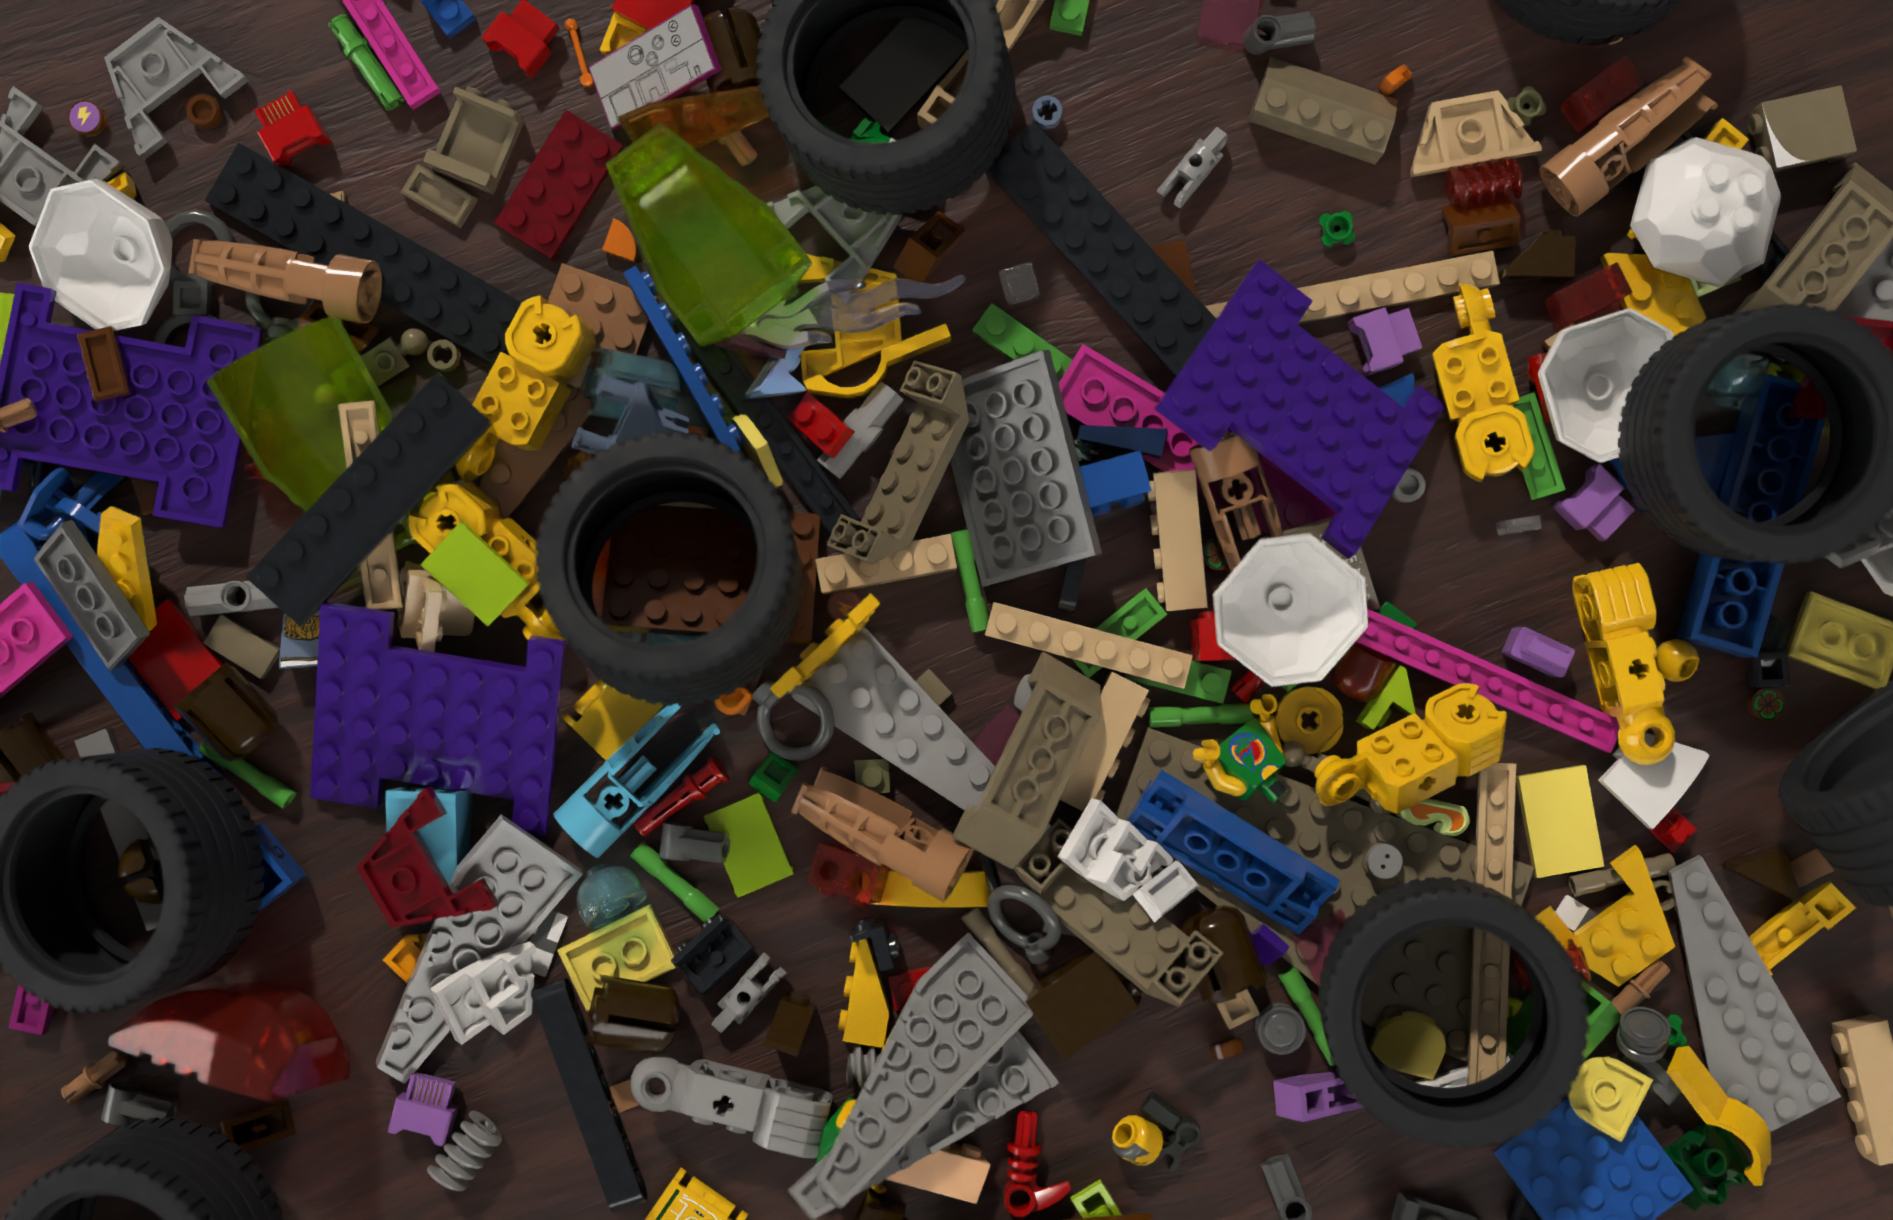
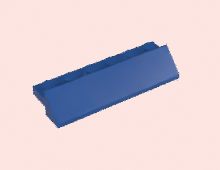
M1162 769L1153 781H1149L1125 820L1129 821L1147 840L1158 842L1175 859L1298 935L1316 918L1319 907L1337 890L1340 882L1335 876Z

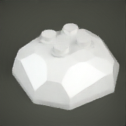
M1691 137L1650 159L1645 168L1630 226L1654 268L1721 287L1764 263L1781 200V193L1772 168L1764 157L1712 141Z
M92 179L50 189L29 244L42 286L57 291L55 301L95 330L108 326L121 330L146 324L169 285L172 238L163 219L103 180Z
M1631 308L1562 329L1555 338L1538 371V377L1556 440L1598 463L1618 458L1619 454H1621L1620 448H1618V438H1620L1618 428L1619 422H1622V416L1620 415L1622 407L1626 404L1627 392L1631 391V384L1634 378L1639 376V370L1645 363L1649 362V357L1655 351H1659L1660 346L1665 342L1673 340V331Z
M1310 533L1260 539L1213 594L1217 644L1270 686L1321 681L1368 627L1365 577Z

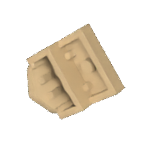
M406 561L405 567L399 573L404 606L397 608L401 638H416L419 650L434 652L436 642H441L442 635H470L473 630L475 614L421 565Z

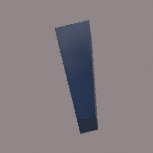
M1080 425L1076 440L1132 453L1141 450L1142 455L1160 458L1164 448L1167 429Z

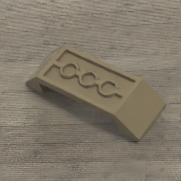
M1853 163L1832 189L1836 193L1764 285L1759 290L1749 294L1734 314L1781 304L1810 305V307H1823L1827 311H1835L1893 238V191L1859 164ZM1772 355L1781 363L1785 361L1778 356Z
M914 360L906 374L900 392L918 403L909 417V422L895 447L885 472L880 478V483L865 510L861 522L841 514L837 524L832 529L827 546L871 565L910 546L969 422L962 376L956 372Z
M1045 652L1041 653L1027 682L1034 686V689L977 806L967 805L952 836L1009 869H1013L1041 839L1100 715V685Z
M1058 819L1015 866V872L1027 889L1039 895L1051 906L1060 923L1144 993L1179 1007L1219 960L1223 952L1196 930L1188 937L1164 916L1154 922L1133 895L1125 901L1119 900L1065 864L1058 855L1073 829Z

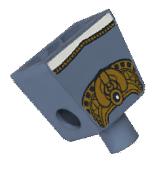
M320 609L300 628L288 615L284 614L279 669L317 667Z

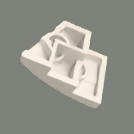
M1645 733V743L1650 746L1654 742L1655 736ZM1675 742L1672 752L1663 761L1654 765H1640L1628 759L1619 747L1612 754L1617 761L1598 781L1648 829H1654L1687 791L1710 755L1705 751Z
M1093 798L1090 799L1058 855L1075 872L1122 901L1127 900L1134 894L1139 886L1149 882L1152 879L1151 874L1158 868L1169 866L1174 860L1158 842L1147 840L1129 821L1119 819L1101 800Z
M533 943L519 944L480 959L430 988L454 1039L458 1043L464 1044L489 1025L504 1035L532 1015L533 999L531 991L534 987V975L531 973L532 954L536 953V947Z

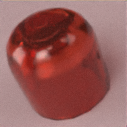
M1354 642L1336 667L1333 676L1334 684L1341 693L1353 700L1360 702L1371 701L1379 694L1386 679L1396 667L1397 662L1390 657Z

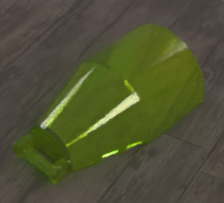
M336 315L303 326L249 352L215 372L206 381L262 476L270 483L273 482L289 496L293 503L299 505L306 512L347 469L338 404L376 401L380 433L393 420L391 408L342 321ZM411 512L400 523L406 531L394 536L396 551L411 543H414V545L418 544L409 531L408 517L411 515Z

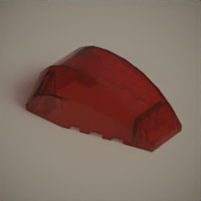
M257 981L229 983L189 990L157 1000L130 1016L110 1035L108 1041L109 1046L136 1057H143L144 1052L151 1054V1062L159 1066H166L167 1061L176 1064L175 1072L182 1075H191V1070L199 1073L198 1081L266 1101H273L349 1079L351 1071L341 1037L329 1014L310 996L289 987Z

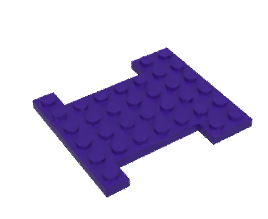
M1259 259L1252 266L1154 409L1209 452L1217 446L1228 428L1336 511L1335 516L1321 538L1349 559L1357 553L1446 405L1421 385L1414 388L1403 406L1389 397L1298 325L1313 301Z
M17 282L0 363V408L28 398L36 406L37 416L9 427L6 433L0 431V490L17 492L23 459L158 482L152 516L226 529L264 329L192 315L185 348L117 335L132 394L96 402L93 400L77 334L90 330L52 324L51 319L57 291L51 288Z
M324 602L320 606L310 798L377 809L382 804L383 778L457 791H467L469 793L514 800L512 822L529 834L545 836L549 828L567 641L532 635L528 639L526 667L393 646V612Z

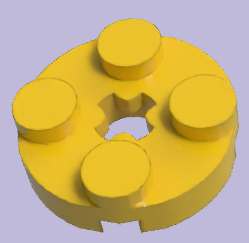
M1309 686L1293 689L1277 705L1274 718L1279 739L1282 743L1292 740L1300 742L1304 746L1306 754L1321 753L1329 750L1338 742L1343 733L1342 707L1335 696L1327 690ZM1314 712L1317 715L1314 719L1315 723H1317L1316 727L1313 729L1308 726L1304 729L1301 726L1303 722L1301 715Z

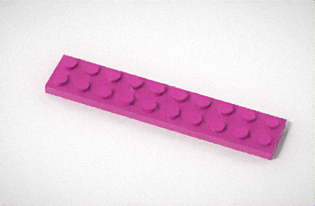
M1082 344L1059 382L1066 415L1082 425L1167 429L1162 456L1156 458L1142 455L1143 461L1160 472L1195 469L1189 448L1199 443L1154 409L1164 395V392ZM1258 452L1283 531L1335 516L1336 511ZM1254 468L1244 471V475L1253 484V494H1262ZM1195 470L1197 494L1204 498V494ZM1219 480L1208 482L1215 505L1221 506L1229 503L1218 492ZM1233 480L1231 481L1232 488L1227 490L1228 493H1232L1236 497L1239 495L1238 489L1243 487V483L1240 484ZM1258 501L1251 504L1260 531L1269 537Z

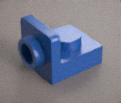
M420 0L449 39L476 20V17L462 0Z

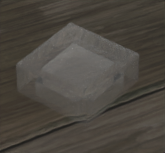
M1031 262L998 271L1007 306L1040 297Z
M1540 515L1496 523L1498 536L1542 529Z

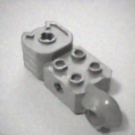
M658 1054L644 1058L635 1066L631 1075L630 1085L634 1099L645 1109L653 1112L671 1110L693 1116L692 1120L703 1125H712L713 1122L727 1125V1130L735 1133L744 1134L747 1133V1130L754 1131L752 1140L757 1145L768 1150L800 1158L818 1157L823 1129L826 1125L833 1099L831 1093L817 1087L772 1078L770 1075L706 1059H698L692 1062L691 1065H686L667 1055ZM654 1077L662 1079L666 1085V1091L655 1092L650 1087L649 1080Z

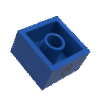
M1141 450L1080 467L1093 517L1109 513L1113 505L1121 504L1122 509L1142 504L1141 502L1145 501L1144 497L1152 491Z
M264 822L256 825L257 829H255L256 835L260 837L261 844H259V847L263 851L264 860H261L262 866H264V876H262L264 888L260 894L262 896L261 906L257 908L259 913L307 875Z

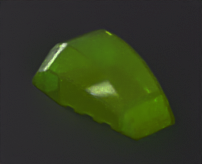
M661 122L606 163L633 232L642 249L645 261L652 273L657 290L700 347L737 336L790 296L812 264L811 259L770 206L752 195L743 185L730 178L710 160L708 161L695 148Z

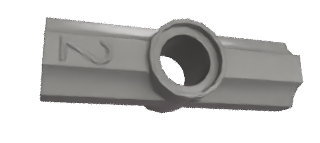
M880 381L860 408H855L844 420L855 432L838 455L832 458L823 452L817 461L833 475L841 479L862 452L865 453L878 439L883 431L882 427L904 401L903 398L888 385Z
M230 581L223 584L187 587L186 594L184 595L185 608L191 617L279 608L250 581ZM243 588L246 593V600L242 605H239L236 600V594Z

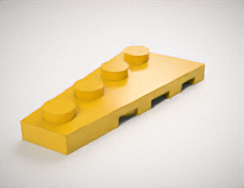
M110 506L101 513L97 556L146 629L150 631L157 625L141 518Z

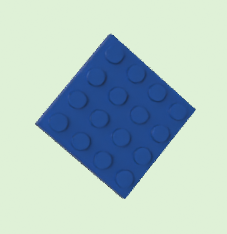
M1568 1096L1561 1100L1562 1102L1556 1109L1552 1108L1549 1111L1550 1115L1547 1118L1536 1122L1537 1125L1535 1127L1522 1131L1523 1134L1520 1136L1509 1138L1492 1151L1542 1220H1654L1694 1190L1637 1114L1622 1142L1583 1121L1573 1110Z

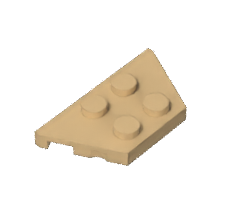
M1499 90L1432 102L1427 110L1410 176L1417 177L1536 155L1542 151V147L1538 141L1534 142L1522 127L1524 125L1523 121L1517 113L1510 110L1508 102Z

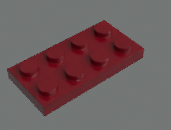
M565 110L494 224L554 261L624 151V146Z

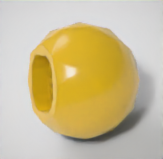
M1680 639L1663 642L1657 648V655L1654 657L1657 671L1662 673L1664 679L1674 682L1689 679L1697 670L1700 660L1694 646Z

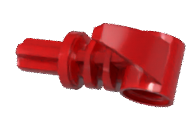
M1021 1110L1017 1113L1015 1140L1009 1141L1007 1144V1150L1013 1153V1156L1008 1157L1007 1161L1012 1168L1006 1171V1175L1011 1179L1004 1187V1201L1007 1211L1016 1217H1024L1031 1212L1050 1207L1071 1190L1069 1180L1044 1188L1036 1184L1037 1173L1033 1171V1168L1038 1167V1161L1034 1159V1156L1041 1154L1042 1146L1035 1143L1038 1115L1031 1110ZM1017 1190H1023L1029 1194L1028 1199L1023 1203L1013 1202L1010 1196Z

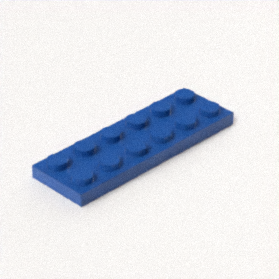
M637 266L624 271L630 289L718 444L724 443L730 446L731 450L740 452L739 446L743 444L741 436L734 424L727 426L722 418L726 414L724 406L716 393L710 396L705 386L709 385L708 378L699 363L692 365L688 356L692 355L691 348L683 334L680 332L675 335L671 326L675 325L674 319L665 302L660 304L656 302L654 296L658 295L657 289L648 272L640 273Z

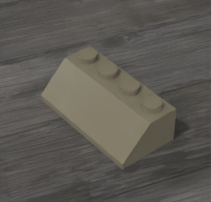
M1270 57L1248 121L1375 165L1385 152L1395 123L1398 100Z

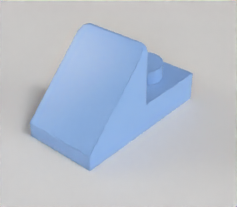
M805 347L798 349L776 348L745 395L753 399L793 395L806 391L807 389L790 375L801 361L799 355Z

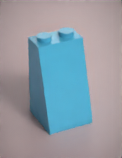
M405 786L386 790V833L398 821L399 816L417 799L418 794L428 787ZM433 788L447 814L420 828L417 832L446 883L449 885L455 868L470 852L473 793Z

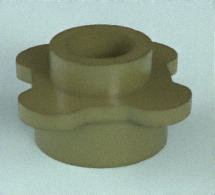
M1530 86L1524 87L1517 97H1510L1507 100L1510 110L1517 113L1523 121L1524 125L1522 127L1529 126L1533 118L1544 115L1547 110L1541 95ZM1528 104L1529 109H1524L1523 105Z

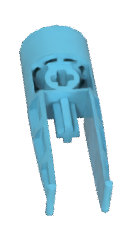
M678 704L666 706L605 761L553 814L555 819L582 848L594 857L599 858L668 789L701 752L714 734L718 735L720 733L715 723H712L640 793V796H637L634 792L657 770L652 762L642 755L620 778L615 774L681 708ZM607 773V777L611 781L601 785L597 797L594 799L587 792ZM610 793L615 796L619 793L620 803L611 802L606 804V795ZM630 798L638 806L619 824L613 817L621 816L626 812Z

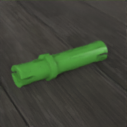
M340 14L334 17L328 26L344 47L343 53L349 60L352 59L387 111L401 105L400 102H404L405 98L373 55L368 40L365 37H361L347 14Z

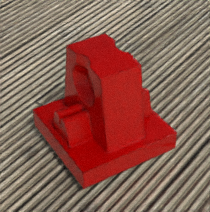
M1673 807L1654 829L1647 828L1646 830L1670 853L1674 854L1689 840L1697 829Z

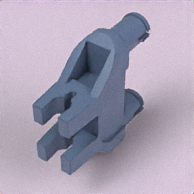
M603 374L602 380L598 384L596 395L626 404L625 409L612 435L606 438L579 427L577 433H575L572 448L595 455L602 449L604 451L609 449V446L614 443H623L625 439L635 437V439L640 438L643 434L651 433V435H657V432H667L668 434L684 432L685 435H688L689 429H686L689 423V418L663 408L648 384L638 381L632 385Z

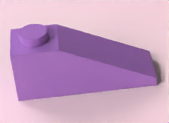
M1337 1071L1297 1075L1273 1081L1277 1116L1306 1122L1363 1108L1356 1101L1354 1094L1351 1095L1346 1088L1344 1081L1341 1080Z

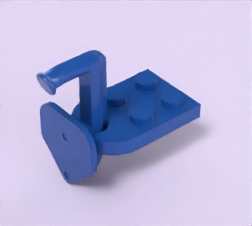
M62 467L57 468L33 491L17 526L36 539L48 540L63 522L73 520L91 548L97 552L101 512L96 515L91 511L124 476L96 472L71 498L74 486L69 472ZM53 516H55V518L50 522V524L47 527L41 524L49 521Z

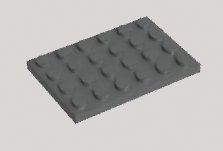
M1042 350L962 379L969 422L950 462L982 587L1102 554L1050 350Z

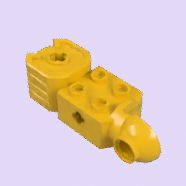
M1458 283L1460 295L1453 297V303L1461 329L1469 327L1471 335L1441 344L1432 353V361L1443 401L1446 405L1445 408L1449 422L1456 421L1458 425L1454 440L1463 472L1473 480L1482 482L1484 475L1500 476L1508 473L1516 466L1519 470H1524L1531 461L1535 448L1526 416L1520 410L1513 407L1514 404H1518L1520 398L1502 334L1493 332L1490 327L1489 320L1495 318V311L1488 288L1480 290L1470 284ZM1489 436L1501 439L1503 443L1499 447L1501 451L1494 452L1492 447L1486 448L1484 441L1488 442Z
M535 296L521 303L505 333V343L510 356L500 352L472 404L485 417L489 418L493 425L455 464L457 473L465 482L473 481L489 469L495 458V446L499 439L526 451L540 450L572 391L566 387L567 384L565 382L579 373L588 355H591L596 345L592 326L577 314L569 315L563 309L552 305L542 296Z
M455 480L436 485L438 493L427 498L418 513L411 514L408 517L411 536L431 554L461 521L467 523L476 534L530 583L500 615L503 618L517 615L525 622L526 626L522 629V632L527 639L534 635L565 640L553 623L545 606L539 601L541 598L540 585L537 582L536 576L538 568L535 566V556L538 555L536 550L537 542L511 517L503 520L500 517L498 506L472 481Z
M1635 563L1627 567L1622 565L1613 569L1609 568L1600 572L1596 571L1587 575L1575 576L1572 583V593L1580 625L1586 639L1584 644L1600 708L1605 714L1617 717L1619 725L1618 744L1628 759L1640 765L1659 763L1672 752L1675 744V730L1671 721L1665 716L1663 709L1665 680L1662 673L1657 671L1654 659L1657 655L1656 644L1653 638L1649 637L1648 631H1646L1654 629L1657 618L1648 575L1640 563ZM1649 728L1655 734V740L1650 746L1644 740V734Z
M1459 683L1429 698L1425 708V719L1421 720L1414 713L1357 741L1356 756L1350 759H1341L1337 755H1332L1322 760L1314 772L1317 778L1316 794L1318 800L1324 806H1333L1349 800L1358 791L1365 789L1385 810L1398 814L1455 785L1456 777L1471 776L1499 762L1503 752L1507 714L1505 711H1497L1489 699L1479 694V685Z

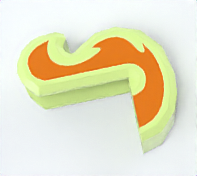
M1426 799L1396 814L1401 819L1414 825L1425 826L1436 822L1433 830L1448 836H1457L1463 833L1468 828L1470 822L1468 812L1464 806L1433 799Z

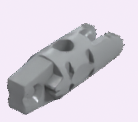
M1216 127L1204 141L1199 138L1161 184L1157 192L1163 197L1168 195L1180 180L1185 186L1176 196L1174 205L1181 209L1222 159L1223 154L1220 151L1227 143V133Z
M765 952L718 1003V1006L723 1010L711 1025L720 1033L733 1020L740 1025L754 1007L765 998L786 974V971L780 967L770 975L769 980L765 984L755 976L768 964L770 957ZM741 992H747L750 995V999H745Z

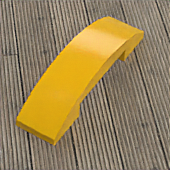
M862 869V903L909 907H987V901L991 893L988 889L984 871H964L946 901L942 902L912 885V880L893 869Z
M1828 881L1801 896L1798 902L1793 901L1757 929L1749 939L1770 975H1773L1770 970L1824 926L1829 930L1856 909V907Z

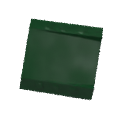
M1703 1121L1663 1148L1694 1189L1680 1201L1694 1211L1704 1205L1720 1206L1727 1199V1189L1733 1185H1743L1748 1180L1744 1171L1746 1167L1751 1165V1162L1732 1132L1721 1127L1708 1125Z

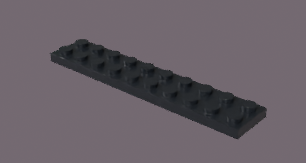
M1033 121L1002 148L998 157L993 159L994 163L985 171L1173 377L1176 378L1216 320L1215 316Z
M240 143L237 144L205 199L207 203L290 250L298 252V254L313 256L317 264L329 266L330 261L339 254L376 261L382 272L383 284L380 299L382 302L492 364L495 363L500 352L508 354L505 333L522 302L285 168L276 165Z

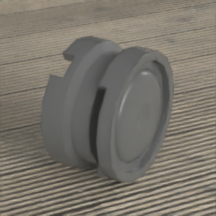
M1281 1002L1268 1003L1259 1010L1260 1015L1255 1017L1254 1031L1264 1048L1271 1053L1279 1055L1291 1054L1299 1049L1306 1034L1305 1023L1300 1014L1288 1004Z
M1632 1007L1625 1010L1621 1015L1616 1036L1617 1046L1625 1056L1635 1061H1657L1666 1053L1671 1026L1669 1021L1654 1009Z

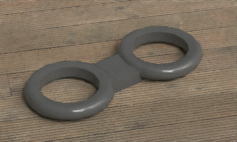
M200 210L179 212L165 222L172 240L183 228L199 224L212 229L218 241L234 242L233 235L224 221L210 212ZM172 259L169 280L173 282V316L163 322L154 338V342L170 345V341L177 331L190 325L192 315L217 319L212 315V285L216 282L198 275L183 274L177 270Z

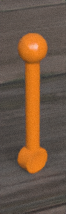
M569 18L565 21L564 25L565 29L570 32L582 72L580 82L584 87L589 88L594 85L591 74L588 72L576 32L578 23L575 19Z

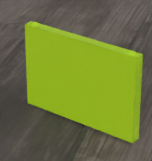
M463 521L420 564L487 626L530 584L525 577L515 570Z
M760 792L704 816L705 823L710 831L729 833L730 850L726 862L723 864L733 885L734 893L738 898L794 874L793 867L789 863L763 801L764 797Z

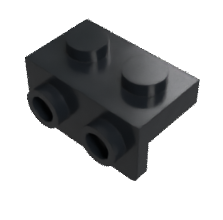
M722 914L709 918L702 925V931L693 940L689 939L682 943L676 950L677 955L671 959L672 964L675 967L681 968L703 995L711 992L756 949L735 921Z
M877 915L858 919L857 924L852 927L849 935L851 942L872 938L880 971L894 968L896 957H899L900 946L896 932L889 933L886 918L878 920Z

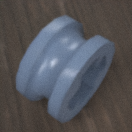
M1046 95L1034 102L1032 120L1041 129L1050 130L1060 123L1062 105L1058 99ZM1049 105V110L1052 107L1055 109L1051 120H1044V115L1042 118L1039 117L1038 114L1041 113L1042 106Z

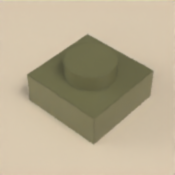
M885 758L854 760L856 784L876 793L891 792L888 760Z

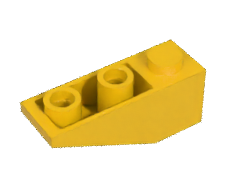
M867 938L859 940V942H852L849 962L855 963L853 976L847 975L844 996L850 997L848 1010L841 1009L838 1030L844 1031L843 1041L883 1048L890 1005L870 940Z

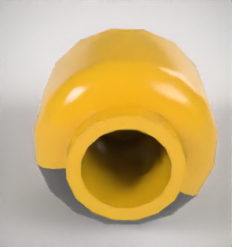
M1128 1115L1122 1118L1115 1126L1112 1135V1146L1119 1157L1137 1166H1147L1158 1158L1163 1147V1136L1157 1125L1138 1115Z

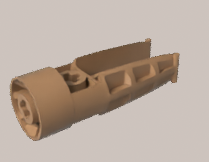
M1686 56L1683 59L1684 64L1663 75L1602 118L1595 128L1573 145L1569 144L1540 167V177L1551 196L1566 212L1572 216L1579 217L1605 197L1609 190L1632 172L1636 173L1650 162L1651 158L1659 155L1691 128L1710 108L1713 110L1717 108L1718 104L1698 90L1711 77V73Z
M197 239L193 241L188 271L189 274L198 275L225 286L303 305H306L310 298L323 301L325 313L329 317L362 324L369 323L375 316L379 307L383 284L380 266L373 260L339 254L327 266L315 263L313 256L298 254L295 251L235 242L201 241Z
M1234 432L1224 434L1217 446L1210 452L1200 444L1189 448L1215 532L1231 573L1241 560L1224 512L1232 510L1242 541L1252 539L1261 534L1251 504L1258 501L1269 537L1284 536L1258 452ZM1254 468L1262 494H1253V484L1244 475V471ZM1219 480L1218 492L1220 496L1229 502L1218 507L1215 506L1208 482ZM1233 480L1240 484L1243 483V487L1238 489L1239 495L1236 497L1234 494L1228 493L1227 490L1232 488L1231 481Z
M823 766L820 768L814 785H809L806 782L802 783L791 810L792 814L799 813L820 830L879 866L884 864L912 880V885L942 902L947 900L956 887L974 851L973 848L953 838V833L944 828L940 831L912 816L913 812L848 779L827 772V768Z

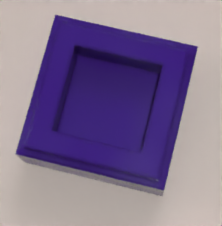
M1262 924L1251 933L1261 962L1266 966L1284 956L1289 948L1288 944L1265 924Z

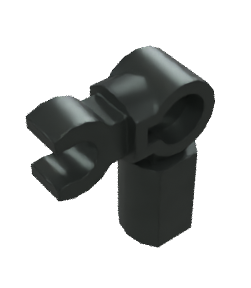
M1151 1091L1141 1103L1140 1110L1167 1131L1173 1130L1168 1136L1169 1142L1163 1143L1162 1150L1156 1159L1158 1162L1164 1154L1172 1155L1173 1159L1169 1162L1168 1169L1173 1172L1180 1165V1155L1187 1153L1191 1147L1196 1146L1200 1142V1126L1198 1121L1191 1116L1181 1117V1112L1154 1091Z

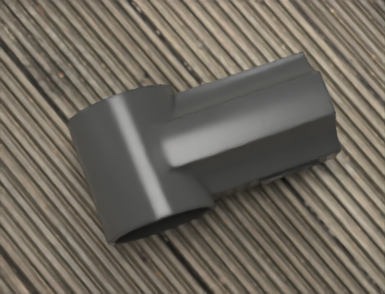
M1309 11L1277 17L1262 15L1245 30L1242 37L1243 45L1249 53L1261 55L1272 49L1311 43L1315 40L1316 27L1314 17L1310 15ZM1257 29L1262 30L1266 34L1267 41L1262 40L1258 36Z
M663 823L660 858L679 861L696 859L715 863L726 862L730 850L729 833L694 829L693 825L683 823Z
M1620 1052L1618 1057L1628 1066L1653 1080L1649 1091L1666 1106L1669 1107L1682 1093L1666 1072L1670 1065V1060H1665L1662 1057L1654 1062H1640Z
M113 1082L108 1087L101 1120L109 1124L126 1125L144 1119L146 1121L149 1118L162 1119L165 1117L175 1119L178 1111L177 1100L142 1092V1088L136 1084Z
M1289 1154L1276 1155L1261 1163L1260 1165L1275 1201L1277 1212L1282 1220H1311V1207L1305 1198ZM1292 1202L1302 1204V1209L1296 1216H1288L1285 1213L1286 1207Z

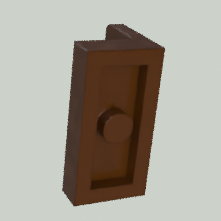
M1508 196L1442 206L1441 214L1449 226L1447 250L1451 257L1518 245L1521 216Z

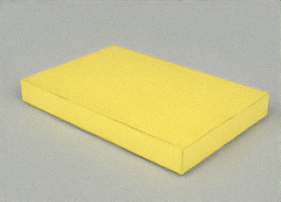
M1809 591L1804 596L1785 651H1787V657L1877 690L1887 685L1893 670V621Z
M1586 765L1516 776L1531 866L1535 867L1533 877L1541 878L1604 867Z
M651 904L557 950L586 1012L590 1010L595 987L602 988L604 982H601L599 975L648 982L677 968L671 962V959L676 954Z

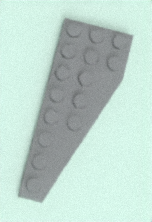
M500 815L455 868L448 885L452 893L455 894L484 877L499 905L490 911H477L461 916L434 919L377 1056V1068L405 1084L450 1031L430 988L480 959L525 943L583 875L581 869L515 823Z
M1697 855L1668 870L1674 907L1678 915L1681 931V943L1684 947L1687 962L1686 969L1692 1001L1701 1035V1047L1705 1056L1706 1069L1729 1098L1736 1099L1749 1106L1762 1117L1770 1132L1840 1098L1839 1092L1703 857Z
M969 932L916 982L815 1180L839 1208H842L1033 1015L1025 1002L1028 996Z

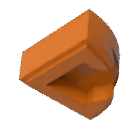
M1403 64L1387 75L1378 88L1385 96H1389L1412 77V72Z
M613 218L602 250L605 253L636 263L638 250L634 236L622 222Z

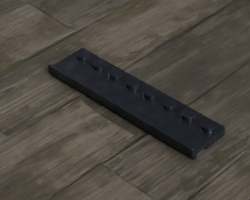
M436 373L245 578L288 615L299 628L303 627L320 609V606L341 587L493 425L492 421L472 405L440 373Z

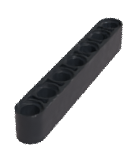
M563 978L534 989L532 996L538 1016L609 1208L613 1213L648 1201L645 1181L597 1051L593 1044L586 1043V1035H591L571 982L568 978Z

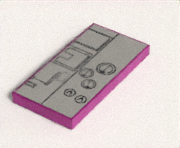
M693 4L588 67L612 130H620L722 70L700 9Z

